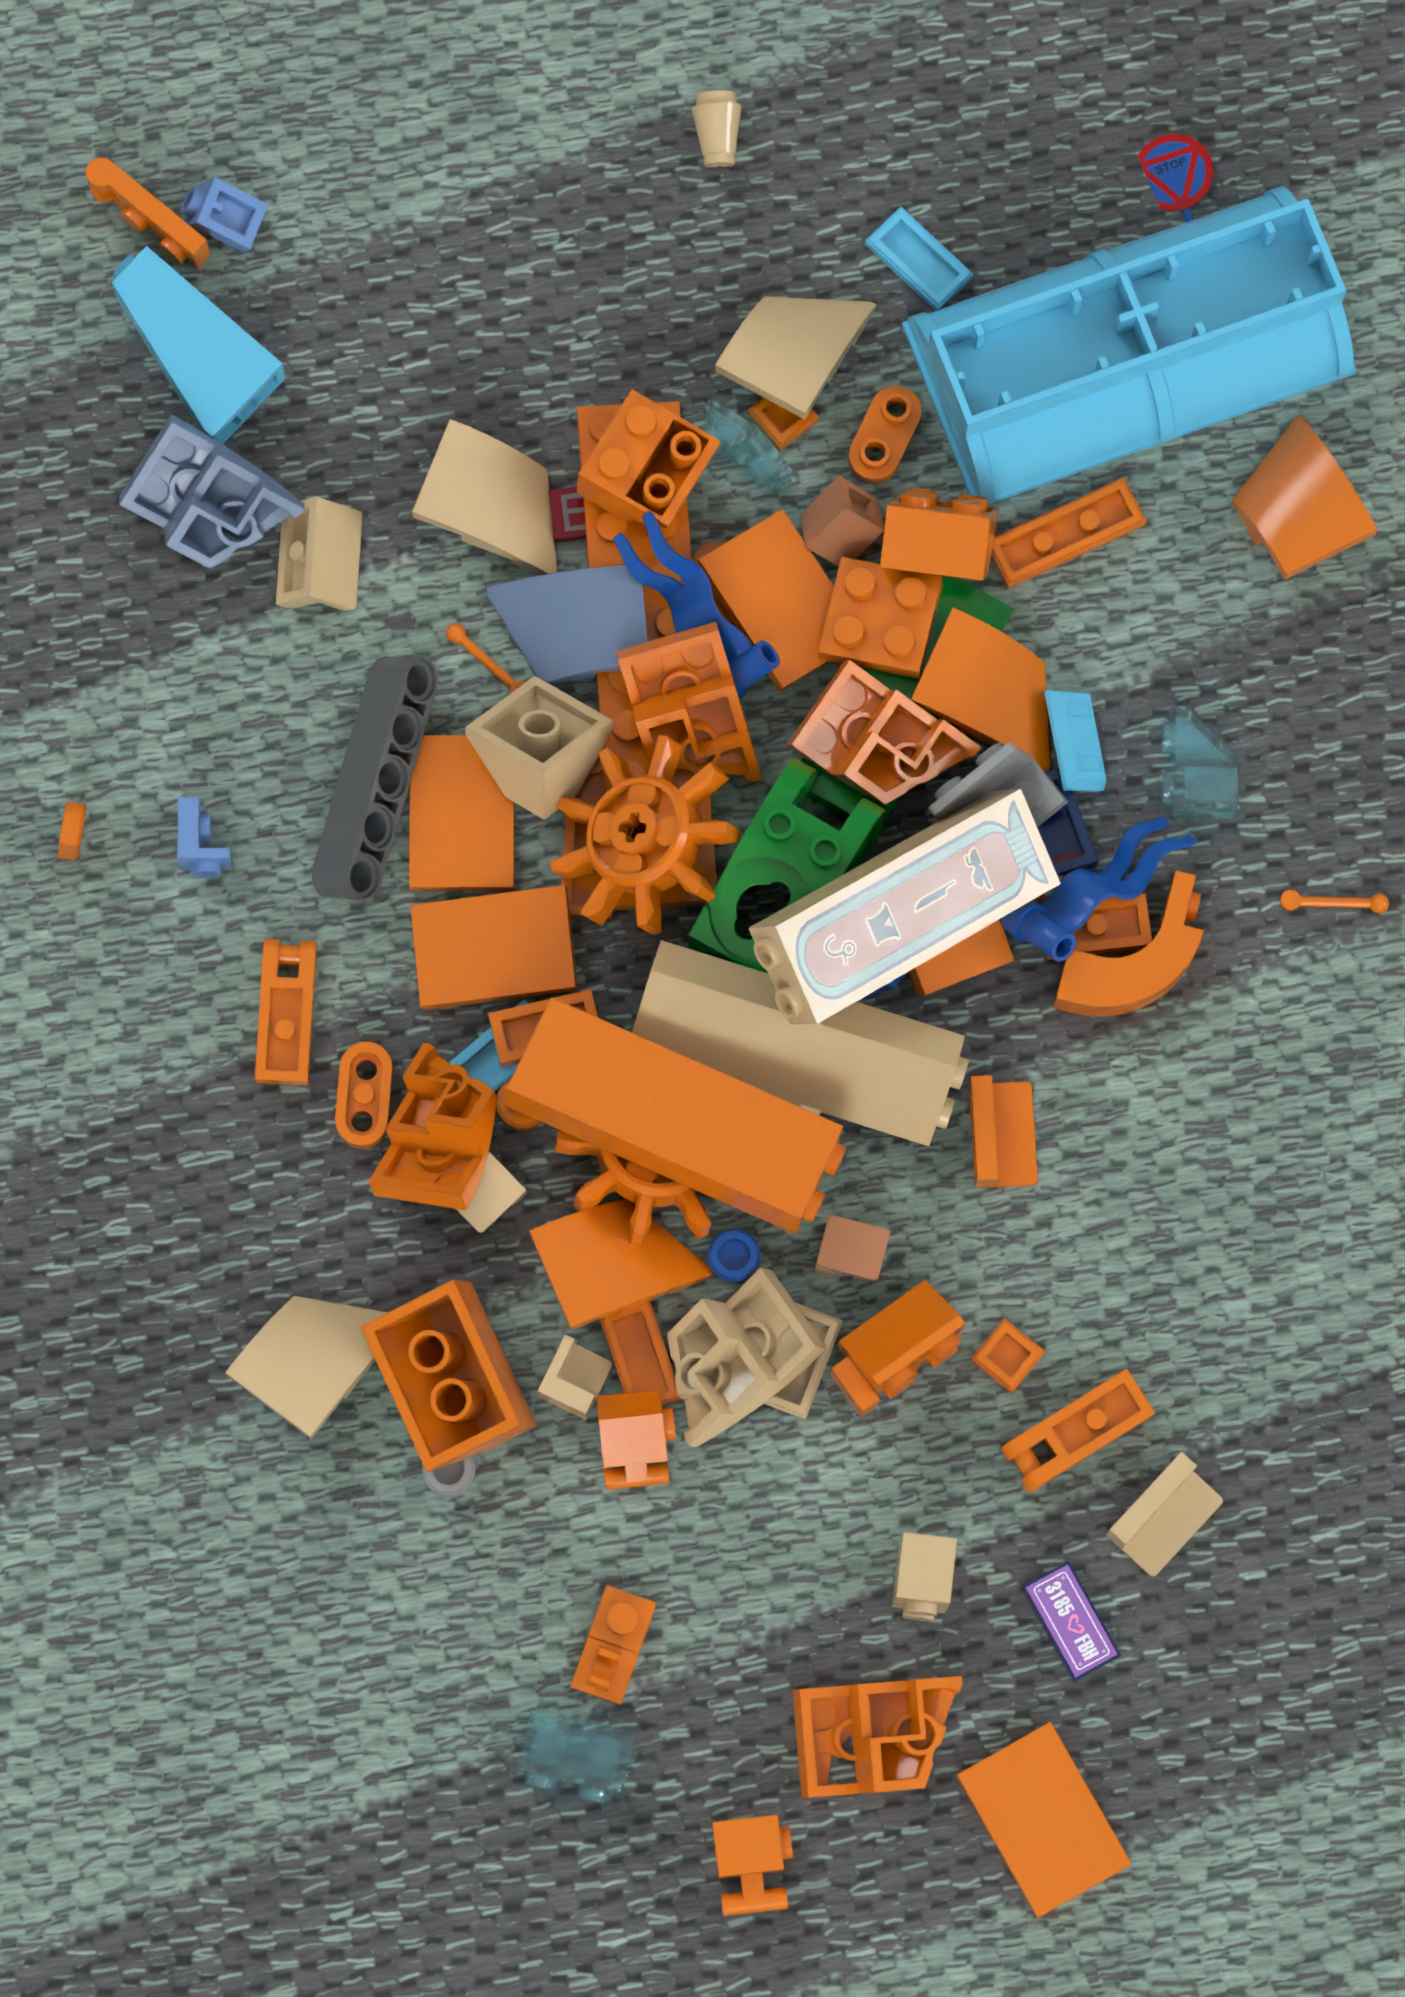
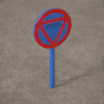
M1177 133L1161 135L1147 143L1137 157L1160 209L1168 212L1182 211L1186 223L1194 220L1190 208L1199 204L1210 191L1214 178L1212 159L1206 148L1192 137Z

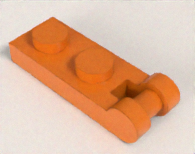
M99 157L89 162L86 167V177L92 196L100 202L114 201L123 209L120 212L123 220L138 233L143 234L148 229L159 238L161 242L158 244V247L171 261L179 266L184 261H187L198 270L211 256L207 239L112 161Z
M264 939L255 1082L258 1084L309 1086L318 951L317 941L301 940L300 945H282L281 939ZM280 965L299 966L298 978L279 977Z
M1126 1368L1009 1441L1000 1450L1008 1462L1014 1460L1024 1476L1020 1481L1028 1494L1152 1418L1156 1413ZM1045 1441L1055 1458L1041 1465L1032 1448Z

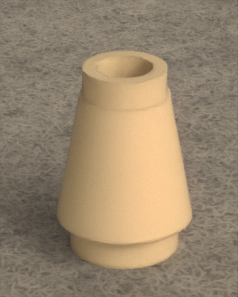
M716 90L696 94V105L691 108L702 156L704 157V166L707 168L717 166L731 167L735 165L734 155L736 153L742 105L737 103L736 93L733 91Z

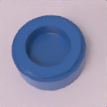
M740 1229L722 1231L713 1238L709 1245L708 1264L714 1275L722 1281L728 1283L746 1281L758 1269L760 1263L759 1245L755 1238L746 1231Z

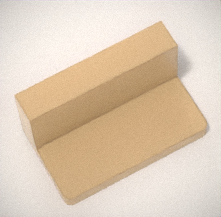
M320 497L301 500L305 508L302 514L295 519L291 516L281 522L276 605L285 608H299L321 603L344 611L354 610L357 606L362 513L359 510Z
M1182 1451L1106 1534L1111 1541L1151 1577L1156 1576L1223 1503L1222 1497L1194 1472L1197 1465Z

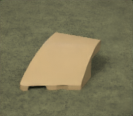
M765 296L749 313L715 364V372L805 420L825 384L830 383L851 345L854 346L877 304L869 301Z
M450 419L413 508V518L461 535L462 542L510 559V564L540 575L558 572L548 493V470L509 445L481 431Z
M759 1268L726 1303L701 1298L667 1333L671 1359L676 1365L674 1379L677 1396L684 1399L689 1428L688 1431L684 1432L686 1443L689 1446L698 1447L739 1422L782 1390L827 1349L779 1279L770 1269Z
M293 1296L263 1326L225 1373L229 1378L312 1439L343 1398L346 1400L375 1362L374 1355L361 1326L388 1312Z

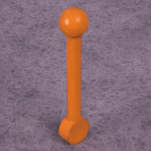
M453 623L447 627V639L453 643H460L510 689V694L526 683L524 681H515L466 636V630L463 625Z
M1286 890L1280 898L1282 908L1287 911H1294L1299 906L1370 908L1374 913L1380 914L1387 911L1390 904L1387 896L1381 893L1374 894L1371 898L1300 896L1295 890Z

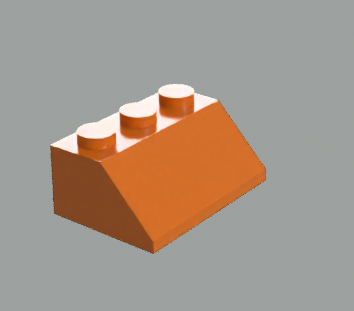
M453 1279L361 1326L426 1472L434 1471L490 1450L537 1426L472 1282Z

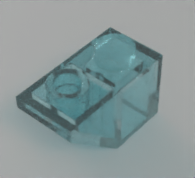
M1176 706L1172 715V722H1163L1161 749L1162 753H1171V772H1162L1161 803L1170 804V819L1233 821L1238 801V758L1187 706Z

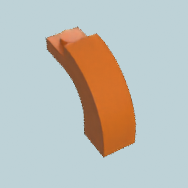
M1175 871L1170 884L1159 932L1142 950L1120 958H1106L1074 950L1065 960L1053 1008L1085 1016H1115L1141 1009L1153 1003L1174 987L1190 966L1204 930L1184 925V922L1194 924L1202 893L1192 891L1196 875Z

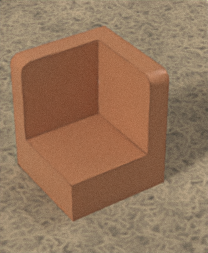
M838 476L800 516L806 548L838 567L841 557L857 559L884 531L878 498L841 476Z
M829 1214L814 1273L835 1278L836 1272L869 1281H877L891 1230Z

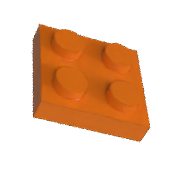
M841 557L818 649L819 659L841 664L845 660H851L861 668L920 679L942 591V576L881 568L880 564Z

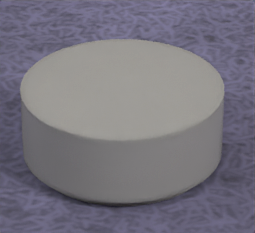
M472 1456L431 1472H426L422 1463V1475L426 1485L432 1492L443 1497H454L464 1493L472 1485L475 1478L476 1468Z

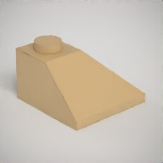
M534 676L466 726L465 733L504 796L545 820L559 809L557 803L560 797L574 798L579 794L599 756L598 752L603 749L613 729V720Z

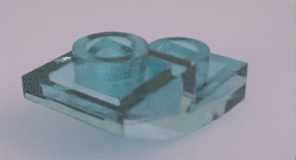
M715 401L704 405L705 424L700 426V429L721 441L715 453L723 450L727 459L731 462L748 452L749 456L744 461L750 475L759 486L766 482L773 494L791 485L792 469L779 451L756 427L734 411Z

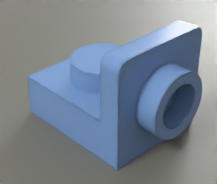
M213 177L198 187L193 186L189 190L182 203L181 213L186 215L184 221L194 230H199L244 253L251 249L268 204Z
M178 797L177 858L180 869H190V876L198 878L218 877L221 875V869H233V858L230 848H201V844H211L212 827L211 813H201L199 797Z

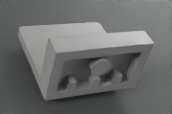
M1009 742L1004 746L1001 743H997L984 751L975 761L978 767L964 779L957 776L941 786L935 793L937 801L930 805L928 809L934 817L942 820L991 791L1021 788L1035 824L1038 827L1066 805L1068 801L1034 757L1027 751Z

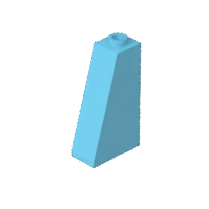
M147 246L137 256L131 254L126 257L115 270L113 275L115 279L112 281V286L123 310L198 429L224 444L286 379L283 363Z

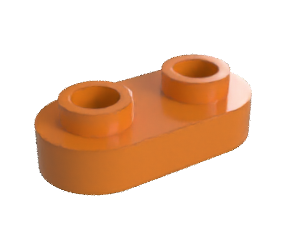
M890 386L879 391L873 398L849 449L848 462L853 474L863 482L879 484L889 480L896 473L919 426L922 408L918 397L908 388ZM891 404H900L906 412L902 416L894 417L887 412V407ZM871 448H878L883 452L884 457L879 461H871L866 457L865 452Z
M360 1042L349 1047L343 1054L339 1066L335 1124L340 1138L347 1145L357 1149H368L379 1144L386 1136V1127L389 1124L393 1065L387 1051L373 1042ZM366 1062L374 1064L377 1068L376 1075L369 1080H363L357 1075L358 1067ZM367 1114L372 1118V1126L367 1131H357L352 1126L353 1120L357 1115Z

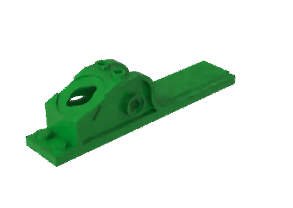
M938 575L943 578V586L921 676L952 608L967 613L1001 632L1011 618L1014 608L959 577ZM862 668L890 690L897 689L910 700L920 679ZM929 713L930 715H932L933 717H935L937 720L942 719V718H940V717H938V716H935V715ZM802 757L800 761L793 758L774 783L739 841L714 888L716 896L710 903L707 902L704 905L688 935V949L768 974L767 970L761 966L755 956V942L753 938H742L735 929V922L738 918L737 908L749 888L754 889L756 885H770L773 882H782L790 889L791 897L787 904L789 906L862 865L903 795L882 805L832 777ZM809 797L847 819L840 831L802 810Z

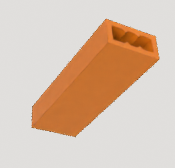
M552 997L506 1088L505 1106L796 1235L803 1219L812 1223L815 1220L826 1194L817 1190L825 1173L835 1176L847 1148L838 1144L843 1130L842 1125Z

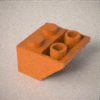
M631 389L578 473L577 493L617 517L645 524L642 516L651 511L657 519L659 526L668 529L719 448L721 441Z
M907 488L906 493L897 495L887 505L880 567L983 581L988 575L1000 508L989 507L988 498L986 497L980 498L975 495L961 494L958 495L957 500L950 502L937 500V492L933 490Z
M924 1280L839 1340L837 1349L844 1359L848 1356L878 1397L885 1392L892 1399L916 1381L914 1377L918 1374L917 1369L929 1362L934 1369L959 1351L957 1346L962 1343L960 1337L966 1323L942 1296Z

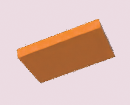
M783 509L697 560L696 563L705 571L710 580L713 593L735 626L747 637L753 646L759 641L764 640L776 650L780 664L767 675L779 693L831 662L819 659L818 649L834 586L811 551L806 548L804 540Z
M466 735L423 736L410 781V891H514V802L504 796Z
M565 885L410 905L420 1007L423 1010L578 991L568 889Z
M1051 1722L956 1775L1037 1919L1132 1865Z

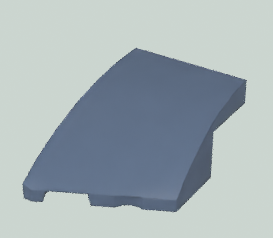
M172 414L119 496V505L164 528L166 546L209 569L230 558L236 549L250 546L264 537V532L291 516L293 519L297 518L305 509L303 502L262 470L222 443Z
M625 565L557 572L486 587L488 602L490 605L493 604L507 626L513 642L518 650L522 651L527 658L533 674L552 686L593 683L597 672L621 671L616 651L648 642L643 584L630 574Z

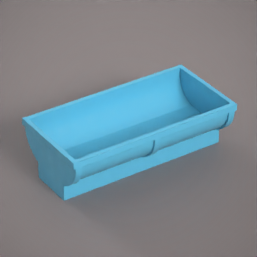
M1284 186L1264 192L1263 196L1113 249H1101L1086 255V258L937 311L913 315L902 323V328L968 494L979 496L980 498H988V505L1355 375L1357 372L1354 364L1350 331L1342 306L1346 288L1309 199L1298 202L1293 194Z

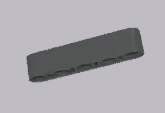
M384 656L378 658L369 671L312 868L313 886L322 897L365 901L371 899L380 888L437 690V671L433 663L426 658Z

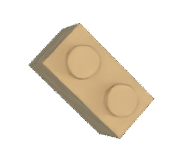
M903 1532L898 1546L892 1607L903 1608V1618L918 1621H934L937 1613L946 1612L951 1601L957 1538Z

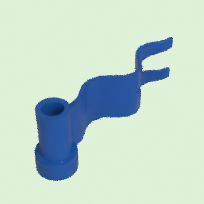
M651 511L647 512L642 516V519L646 525L655 556L663 566L678 574L685 585L675 578L655 572L646 566L636 555L629 540L623 533H619L613 540L621 553L625 566L638 582L657 590L667 600L671 608L676 633L713 622L717 623L739 700L742 699L748 687L779 666L780 660L776 650L764 640L759 641L753 646L738 628L721 615L714 603L711 583L705 571L696 562L677 554L668 545L654 514Z
M1163 816L1152 821L1140 822L1131 827L1123 836L1113 860L1104 869L1097 872L1077 869L1068 873L1060 881L1061 884L1055 888L1050 897L1042 904L1037 903L1035 900L1028 902L1002 917L1001 925L1007 933L1021 942L1029 941L1057 962L1064 961L1073 953L1076 946V938L1073 933L1084 925L1093 910L1103 900L1111 897L1131 900L1138 897L1147 888L1157 864L1166 854L1176 849L1188 848L1196 844L1197 839L1187 835L1182 838L1164 839L1154 843L1144 852L1133 873L1122 881L1129 870L1136 847L1141 840L1149 833L1162 830L1170 824V821Z

